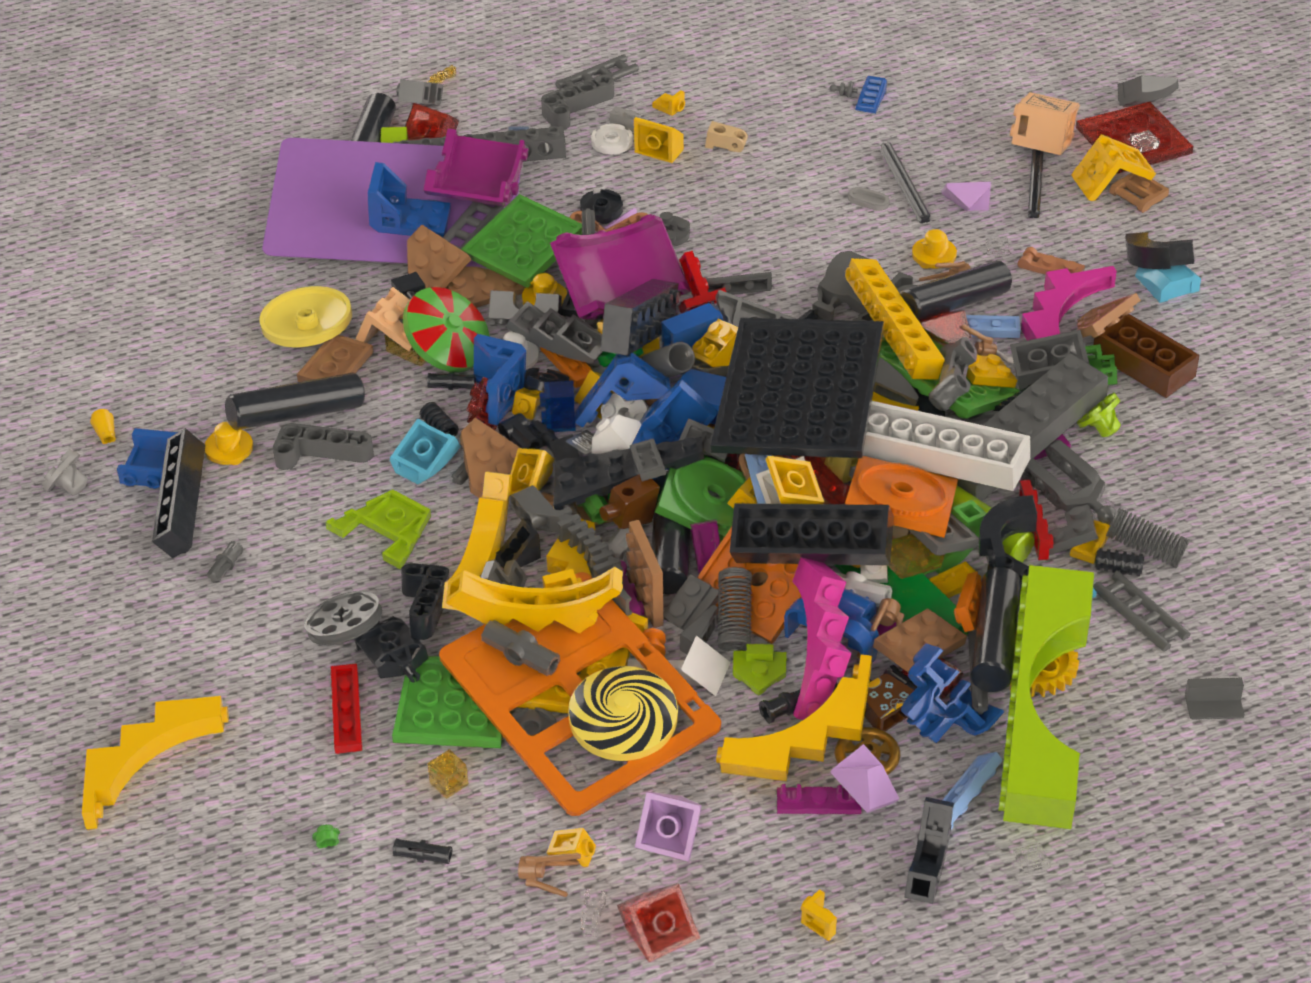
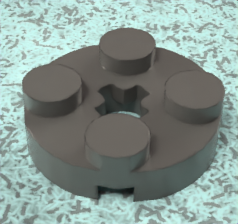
M662 212L660 214L666 230H670L667 233L672 245L679 246L684 244L690 237V222L681 217L673 216L670 212Z

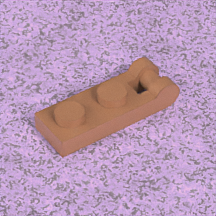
M1027 247L1023 256L1018 261L1019 268L1045 275L1048 271L1068 268L1070 273L1085 270V265L1039 253L1033 247Z

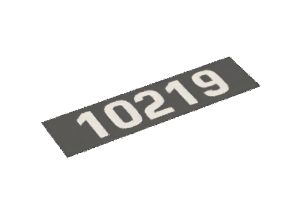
M586 429L566 440V442L586 455L592 452V438L594 434Z

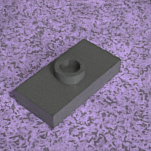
M654 439L630 445L641 481L666 475L665 467Z

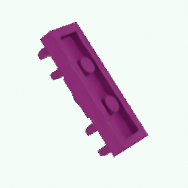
M786 784L777 787V814H861L862 807L845 788H842L841 784H838L837 788L802 787L800 784H797L796 787H786Z

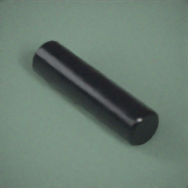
M374 93L367 97L351 141L381 142V128L390 127L396 111V105L392 98L383 93Z
M996 260L902 290L900 295L918 321H922L1008 292L1012 285V275L1005 263Z
M352 372L230 394L225 401V413L230 426L235 430L359 408L365 399V389L361 378Z
M666 475L656 477L655 482L660 487L656 506L665 482ZM654 511L651 548L663 572V594H677L687 580L689 573L690 528Z
M1005 567L990 569L982 578L971 670V680L974 685L980 690L994 693L1003 691L1012 682L1021 580L1018 574Z

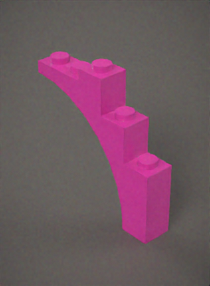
M1114 266L1070 273L1068 268L1046 272L1045 291L1034 293V312L1022 314L1021 331L1026 340L1029 341L1060 334L1059 324L1064 314L1074 304L1098 291L1115 287L1117 271Z
M801 557L792 582L799 589L804 602L808 633L807 655L800 695L793 715L797 719L804 720L818 710L831 696L837 678L844 676L852 653L840 643L849 619L838 608L846 581L825 563Z

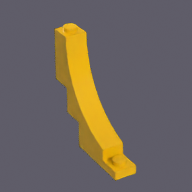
M485 472L483 495L478 500L471 535L457 570L445 582L442 608L458 610L446 604L448 582L463 570L481 577L486 562L495 560L496 552L500 551L504 545L512 480L511 474Z
M861 654L860 663L854 664L853 677H842L828 700L818 710L798 724L765 736L753 738L724 737L723 747L718 746L716 763H720L721 773L787 781L791 758L824 762L828 737L861 741L872 668V656Z
M221 696L155 702L154 722L121 725L120 746L87 749L82 802V817L86 829H97L98 819L103 818V806L114 805L120 792L131 777L155 756L181 742L208 734L224 732V723L229 722V712L227 706L223 707Z

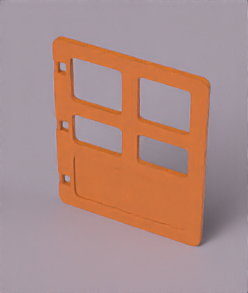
M585 572L575 574L576 578L580 577L582 582L592 579ZM612 599L600 610H597L598 617L594 625L588 627L580 634L555 620L539 632L515 619L505 624V626L516 632L525 630L531 633L536 638L538 644L560 655L557 670L552 675L546 676L524 663L521 666L514 665L506 659L502 651L483 642L481 634L486 624L441 648L439 652L441 663L565 812L571 816H579L716 735L721 730V719L708 704L704 703L690 684L660 651L654 648L649 639ZM644 646L651 653L646 657L639 651ZM620 648H627L646 670L658 675L670 686L675 694L677 705L694 724L671 737L655 753L640 759L626 761V765L582 791H576L544 754L574 736L569 725V716L540 733L530 736L510 714V711L555 685L561 686L571 697L574 690L583 681L577 675L578 672ZM693 700L700 708L693 711L687 703Z

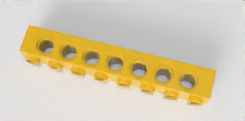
M851 258L849 267L845 272L846 280L874 321L884 322L883 336L911 378L939 379L945 360L878 261L876 259Z

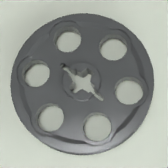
M368 591L347 592L334 596L315 607L305 619L304 627L308 632L309 639L313 643L319 645L340 644L355 639L373 628L380 620L383 610L379 604L378 597L374 593Z

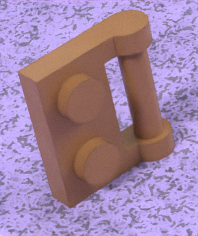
M1130 173L1113 183L1109 190L1112 195H1118L1135 205L1142 213L1169 195L1167 187L1153 179L1149 180L1134 173ZM1125 188L1128 189V190H1130L1131 192L1135 193L1136 195L1140 196V197L1143 198V199H1140L1139 197H1137V196H1135L1134 194L1130 193L1129 191L1125 190Z

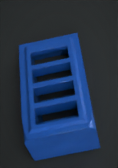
M867 76L855 110L876 114L886 93L887 79Z

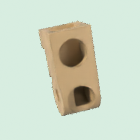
M712 121L707 131L705 148L713 149L716 146L728 149L729 151L742 152L748 135L740 128Z

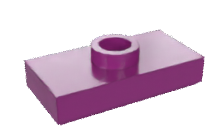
M716 520L690 524L698 574H700L720 544Z

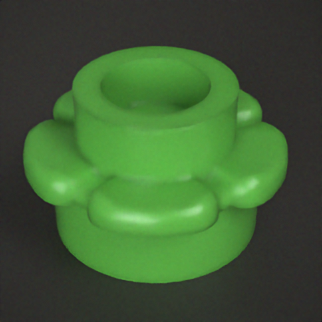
M330 824L321 825L317 828V832L313 833L312 839L316 841V846L320 849L327 846H336L339 843L340 830Z

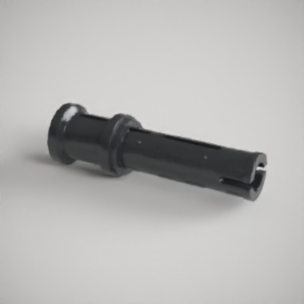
M836 682V684H835V687H834V689H833V692H834V690L836 689V687L838 686V685H837V682ZM801 689L791 693L782 692L777 698L770 701H760L759 711L761 716L768 724H771L775 721V718L785 714L788 716L794 714Z

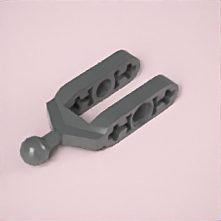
M1055 440L1045 448L1047 457L1083 489L1072 494L1063 483L1032 458L1028 462L1021 476L1025 480H1030L1031 485L1035 489L1041 490L1040 493L1058 509L1062 508L1067 512L1074 507L1089 504L1090 509L1097 513V518L1100 522L1109 525L1112 523L1117 513L1116 510L1108 505L1103 506L1099 502L1105 491V482L1091 465L1062 441Z

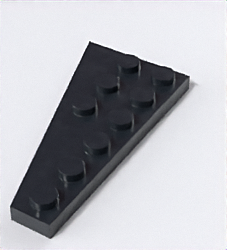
M689 437L684 440L665 441L656 444L665 469L669 467L678 469L704 459L702 437ZM613 450L607 453L589 454L583 457L564 458L555 461L554 509L563 510V506L576 502V505H580L586 502L585 499L595 494L598 496L610 494L613 487L638 475L639 473L631 450Z

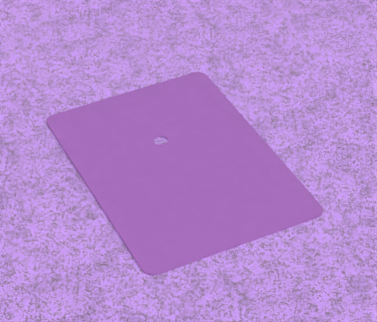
M287 138L281 142L262 250L266 255L280 257L408 263L407 240L410 236L379 233L369 225L368 189L375 162L385 163L407 185V198L451 203L446 233L472 202L427 195L423 191L427 169L435 170L438 162L444 161V156H442L443 146ZM476 211L472 217L483 220L487 214ZM465 224L461 230L472 233L476 227ZM454 237L450 243L461 247L465 241ZM472 260L466 265L484 267Z

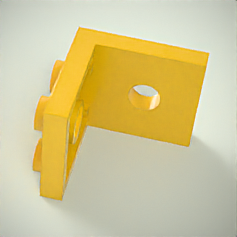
M1101 134L1071 176L1086 198L1090 201H1095L1120 168L1149 180L1154 178L1156 172L1138 149Z

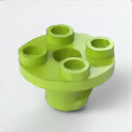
M1115 392L1109 394L1076 422L1079 428L1088 425L1095 427L1101 437L1113 435L1121 427L1114 409L1120 403V399Z

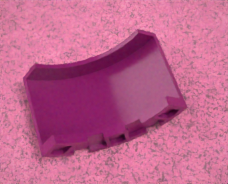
M447 129L442 150L444 161H439L435 170L427 169L423 191L427 195L506 207L511 202L513 195L518 194V180L523 161H527L529 149L526 148L524 140H520L519 145L458 136L455 129Z
M649 214L643 216L639 222L608 232L601 230L591 235L562 233L556 237L555 241L550 243L577 314L581 319L595 320L598 315H603L604 318L605 303L651 279L679 283L678 290H680V296L691 292L662 218L656 215Z

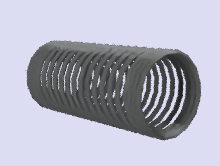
M676 342L643 355L641 359L670 378L689 371L694 365L695 354L688 344Z
M1120 507L1106 536L1111 537V539L1115 537V541H1118L1120 538V543L1123 542L1126 545L1128 542V547L1132 545V549L1136 547V551L1141 547L1140 552L1142 553L1145 550V555L1149 552V557L1154 553L1153 559L1157 557V560H1160L1162 557L1161 561L1164 562L1166 560V565L1171 560L1170 566L1176 569L1190 539L1183 536L1179 538V534L1174 538L1175 533L1172 532L1170 535V530L1165 535L1166 528L1160 534L1162 526L1157 530L1158 525L1156 524L1152 530L1154 523L1152 522L1148 527V520L1144 525L1145 518L1142 519L1138 527L1141 517H1138L1135 522L1137 515H1134L1130 522L1132 513L1129 514L1125 522L1128 511Z
M726 568L718 574L717 646L727 652L734 651L731 649L746 651L747 644L752 643V636L750 635L752 632V627L750 626L752 624V573L744 568ZM730 576H743V577H747V578H729V579H727L726 577H730ZM727 590H747V591H727ZM727 594H746V595H744V596H741V595H732V596H729V595H727ZM728 598H733V599H742V598H744V599H746V600H728ZM727 603H746V604H727ZM727 607H745V608H744V609H740V608L729 609V608H727ZM728 611H733V612H741V611H743V612H746V613H728ZM727 616H746V617H743V618H742V617H727ZM727 620H745V621H744V622H729V621H727ZM733 624V625H746V626H728V625ZM727 629H745V630H743V631H740V630L730 631V630H727ZM729 641V642H745V643H744V644H729V643H726V642Z

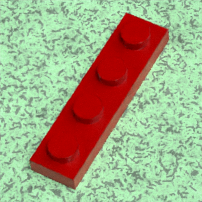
M1021 480L1019 496L1033 495L1037 510L1036 531L1031 532L1034 535L1033 546L1038 560H1049V549H1053V536L1048 534L1047 519H1043V508L1041 504H1038L1037 490H1033L1030 480Z
M357 663L331 666L335 754L363 751Z

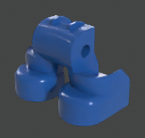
M844 588L838 608L849 617L843 637L848 639V647L860 652V656L861 654L872 656L873 663L878 653L873 644L874 639L879 637L877 629L871 631L873 624L870 621L876 615V603L869 600L867 596H860L854 593L852 589ZM802 598L794 601L785 612L784 633L786 638H789L800 624L807 627L806 612Z
M927 643L924 644L913 657L914 665L908 673V677L917 688L907 697L901 707V711L908 717L907 722L910 725H916L921 730L919 734L922 737H928L934 743H937L954 723L974 736L988 731L1004 711L988 704V710L983 711L981 715L972 709L971 691L968 689L971 683L966 680H960L950 692V700L945 704L939 696L944 687L948 686L960 672L938 659V656L943 652L941 648Z

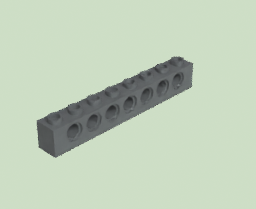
M563 126L463 135L465 137L519 145L520 140H524L526 148L529 149L527 161L566 158ZM446 136L442 138L402 140L394 143L444 146Z

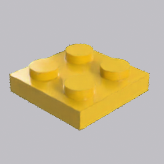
M977 354L976 361L968 366L966 374L970 382L975 385L1015 388L1018 380L1002 359L994 354H989L988 356Z

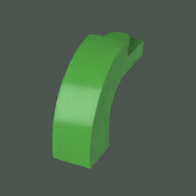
M973 500L952 507L951 513L979 538L980 525L987 513ZM925 546L905 554V557L924 575L934 571L940 574L957 566L968 556L973 548L944 555H935Z

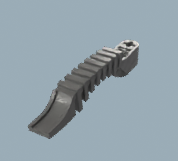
M533 485L510 495L511 507L521 521L523 518L526 519L536 530L559 533V541L563 542L570 539L568 545L571 548L578 545V553L582 554L585 552L584 559L586 561L590 560L589 566L593 569L592 575L594 577L602 575L613 567L623 571L621 561L618 557L615 558L613 550H609L606 542L602 543L600 535L595 536V531L592 527L588 529V524L585 520L581 522V517L578 514L573 515L570 507L563 510H555ZM622 588L621 593L612 600L629 616L632 615V611L629 609L631 597Z

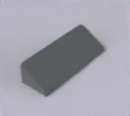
M771 272L706 279L709 286L708 292L724 287L727 293L732 295L772 290Z

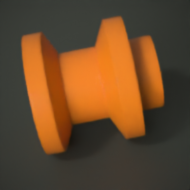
M656 628L642 631L654 648L659 650L665 657V633ZM645 646L639 649L644 657L651 654Z

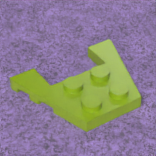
M392 489L365 502L366 506L358 510L350 509L344 512L343 517L337 520L331 518L325 522L327 530L342 538L347 536L359 524H363L391 539L394 543L382 553V557L385 562L401 569L430 520L431 509Z

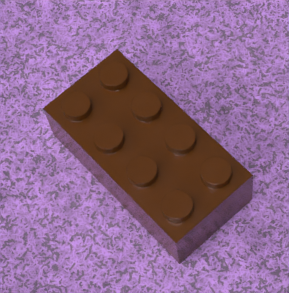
M1130 314L1119 316V322L1110 327H1104L1105 332L1094 338L1093 345H1101L1102 356L1114 354L1115 367L1165 398L1196 377L1199 354Z

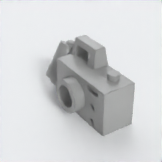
M615 107L610 112V124L623 125L626 130L630 129L632 132H634V118H645L633 110H626L620 107Z

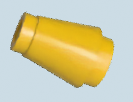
M107 409L94 411L91 415L90 424L103 444L115 442L113 414Z

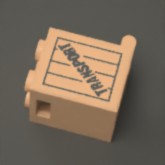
M1029 92L1015 105L1013 115L1016 116V120L1010 130L1011 144L1061 155L1074 138V126L1077 111L1080 107L1079 103Z

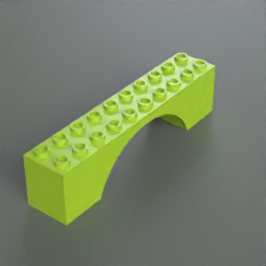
M1029 565L1028 576L1023 575L998 809V811H1004L1003 821L1064 829L1072 828L1080 753L1062 743L1043 724L1033 705L1030 688L1040 672L1056 658L1075 649L1086 647L1091 618L1094 572Z

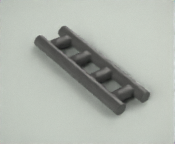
M623 54L555 82V85L558 89L574 85L578 81L591 79V76L598 73L610 75L615 81L637 72L639 67L636 63L628 66L625 63L627 62V57ZM615 66L620 69L613 73L608 70Z
M472 202L442 238L448 242H451L454 237L464 240L465 242L461 247L456 246L461 250L504 207L497 205L491 207L483 203ZM476 211L487 214L483 220L472 217ZM465 224L476 227L472 233L461 230Z
M1119 571L1112 575V579L1115 582L1109 586L1104 587L1100 582H1096L1093 585V588L1101 598L1163 652L1170 649L1171 644L1168 640L1178 636L1184 641L1190 637L1191 633ZM1124 589L1132 598L1122 602L1114 594ZM1143 605L1150 613L1140 618L1132 609ZM1160 620L1168 629L1157 633L1149 625Z

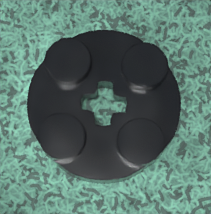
M600 189V193L593 194V191H590L582 196L580 210H594L595 220L602 224H608L623 213V201L621 196L612 190Z
M529 368L525 372L523 387L526 389L543 391V395L546 397H551V394L560 390V394L570 391L572 380L569 381L570 377L562 372L547 369V372L543 373L539 372L540 368Z

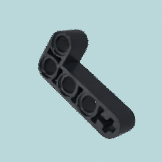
M410 563L401 568L402 593L408 597H415L409 610L410 636L413 639L426 640L431 638L435 632L444 610L442 608L444 585L450 579L449 569L445 566Z

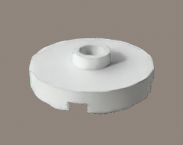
M605 124L600 126L599 130L596 131L595 129L592 132L591 144L600 153L620 154L631 148L633 134L630 129L626 130L623 125Z

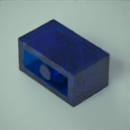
M573 381L544 382V392H540V406L545 407V410H541L542 424L547 425V428L552 429L554 432L576 431Z

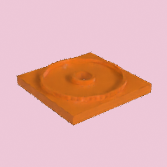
M863 456L858 459L845 504L889 505L894 515L893 525L945 538L958 479L928 472L907 464L891 463Z
M731 527L697 578L717 590L719 589L718 574L723 569L738 567L749 570L752 575L757 572L766 573L768 578L763 585H751L752 624L750 626L752 627L751 633L773 644L784 629L785 612L794 601L802 598L799 589L792 582L798 564L736 563L729 552ZM730 576V577H726V578L729 579V578H747V577H743V576ZM727 590V591H747V590ZM727 594V595H729V596H732V595H741V596H744V595H746V594ZM728 598V600H746V599H744V598H742V599ZM727 603V604H746V603ZM727 607V608H729V609H733V608L744 609L745 607ZM728 611V613H746V612H743V611H741V612ZM727 616V617H742V618H743V617H746V616ZM729 620V621H731V622H744L745 620Z

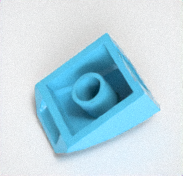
M1185 265L1171 266V269H1146L1138 267L1135 274L1137 279L1159 303L1188 293L1198 292L1200 289L1201 278Z
M417 419L391 455L390 462L396 474L416 484H420L440 471L457 453L461 445L454 436L445 434L427 425L424 421Z

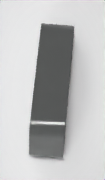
M600 75L543 95L541 97L542 116L551 126H563V129L569 128L571 113L613 99L615 95L614 78L610 75Z
M289 423L280 429L273 444L275 465L281 470H289L295 467L301 455L359 463L368 462L374 457L372 437L369 433Z

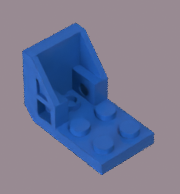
M375 162L368 189L369 225L379 233L411 236L421 225H424L443 237L447 229L451 203L407 198V185L385 163Z
M477 334L474 337V374L476 375V382L489 394V400L486 405L488 423L498 425L513 407L515 392L524 388L526 349L519 343Z
M634 353L628 356L616 354L575 410V423L582 428L587 422L591 424L598 414L596 410L600 404L605 405L612 395L611 390L627 401L659 399L670 390V380Z
M681 380L656 400L644 413L640 420L641 427L632 444L649 439H654L656 444L665 441H679L688 419L708 426L718 411Z

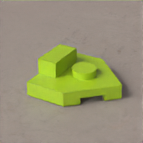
M747 644V651L734 650L733 676L739 681L744 682L751 688V691L760 696L771 685L780 682L786 677L787 652H773V644Z

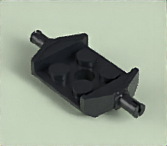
M392 616L381 622L378 621L373 628L354 639L356 649L358 651L362 649L377 668L380 679L406 675L412 683L420 679V674L416 669L428 660L427 649L420 640L411 638L410 628L402 619Z

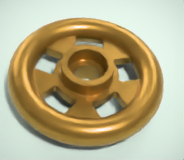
M863 727L862 742L857 745L852 743L854 740L839 739L836 743L834 754L837 764L847 758V753L856 751L863 744L883 765L887 775L897 767L900 761L901 753L897 741L890 734L878 728ZM874 739H877L883 742V744L879 746L878 744L872 741ZM881 753L889 755L887 761L879 760Z

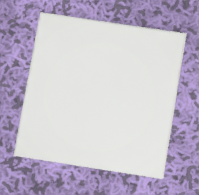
M696 636L681 670L716 696L731 662Z

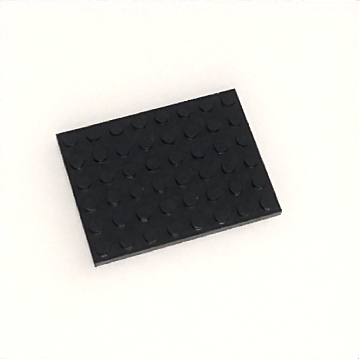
M740 318L710 445L711 453L862 458L884 322Z

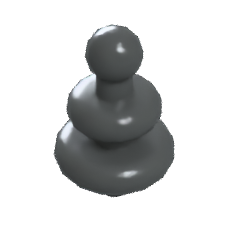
M852 81L848 82V86H845L843 82L840 86L830 85L832 92L839 91L841 96L845 92L848 98L852 96V92L857 93L858 89L853 88Z

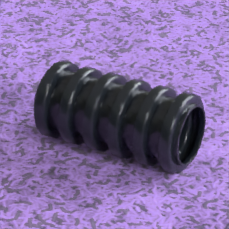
M428 402L421 408L419 415L426 424L443 433L450 431L448 434L454 435V437L457 436L459 431L458 425L446 415L437 403Z
M1099 548L1097 550L1095 568L1098 571L1102 568L1105 572H1108L1109 569L1112 570V573L1120 571L1121 574L1128 572V575L1136 573V576L1140 577L1144 556L1142 553L1137 556L1135 552H1131L1130 555L1127 554V551L1119 553V550L1111 552V549L1103 551V548Z

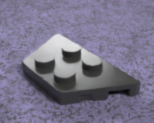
M718 290L715 296L719 311L723 316V321L736 327L739 325L740 318L796 319L722 290Z

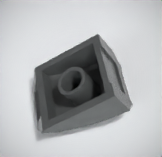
M1138 76L1117 84L1118 101L1123 107H1132L1164 98L1179 88L1178 79L1174 77Z

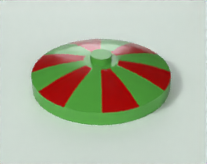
M430 287L417 292L407 303L403 312V327L406 337L413 349L426 362L448 372L459 373L474 368V337L477 334L489 336V330L479 310L468 299L446 288Z

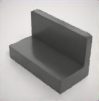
M1242 677L1188 679L1185 699L1190 719L1244 718L1245 714L1241 702L1244 688Z

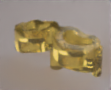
M450 65L443 69V71L431 75L428 82L442 84L445 78H453L456 75L457 68Z

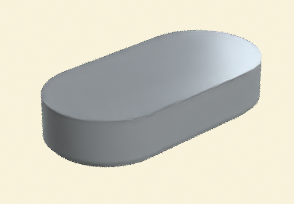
M854 187L848 192V200L853 204L876 211H882L889 207L890 199L883 193L863 187Z

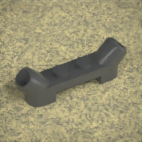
M962 337L955 343L945 344L940 349V353L945 360L939 383L929 393V400L941 411H947L960 396L970 390L971 384L966 379L968 366L977 359V351L973 343L966 337Z

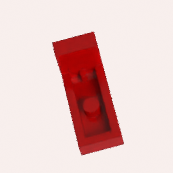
M693 250L685 252L680 257L679 262L693 296L683 300L678 306L681 314L707 303L711 304L714 302L716 304L715 296L718 290L727 292L725 287L708 292V282L705 277H702L700 261L698 257L694 256Z

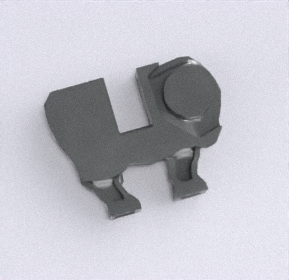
M844 251L832 259L827 267L824 278L818 285V301L812 304L814 314L818 315L817 320H833L834 309L841 303H847L851 309L860 313L858 318H854L852 321H874L845 277V272L849 267L851 258H869L852 251ZM899 272L891 280L899 293L902 290L917 286L913 285L912 276Z

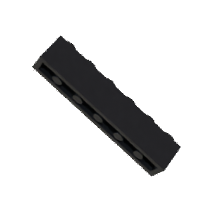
M186 428L167 439L152 542L171 558L186 553L192 548L206 446Z

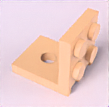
M392 287L385 298L382 297L377 302L375 308L366 313L355 340L368 343L380 330L407 351H410L413 347L409 343L403 324L399 320L403 319L404 309L410 299Z

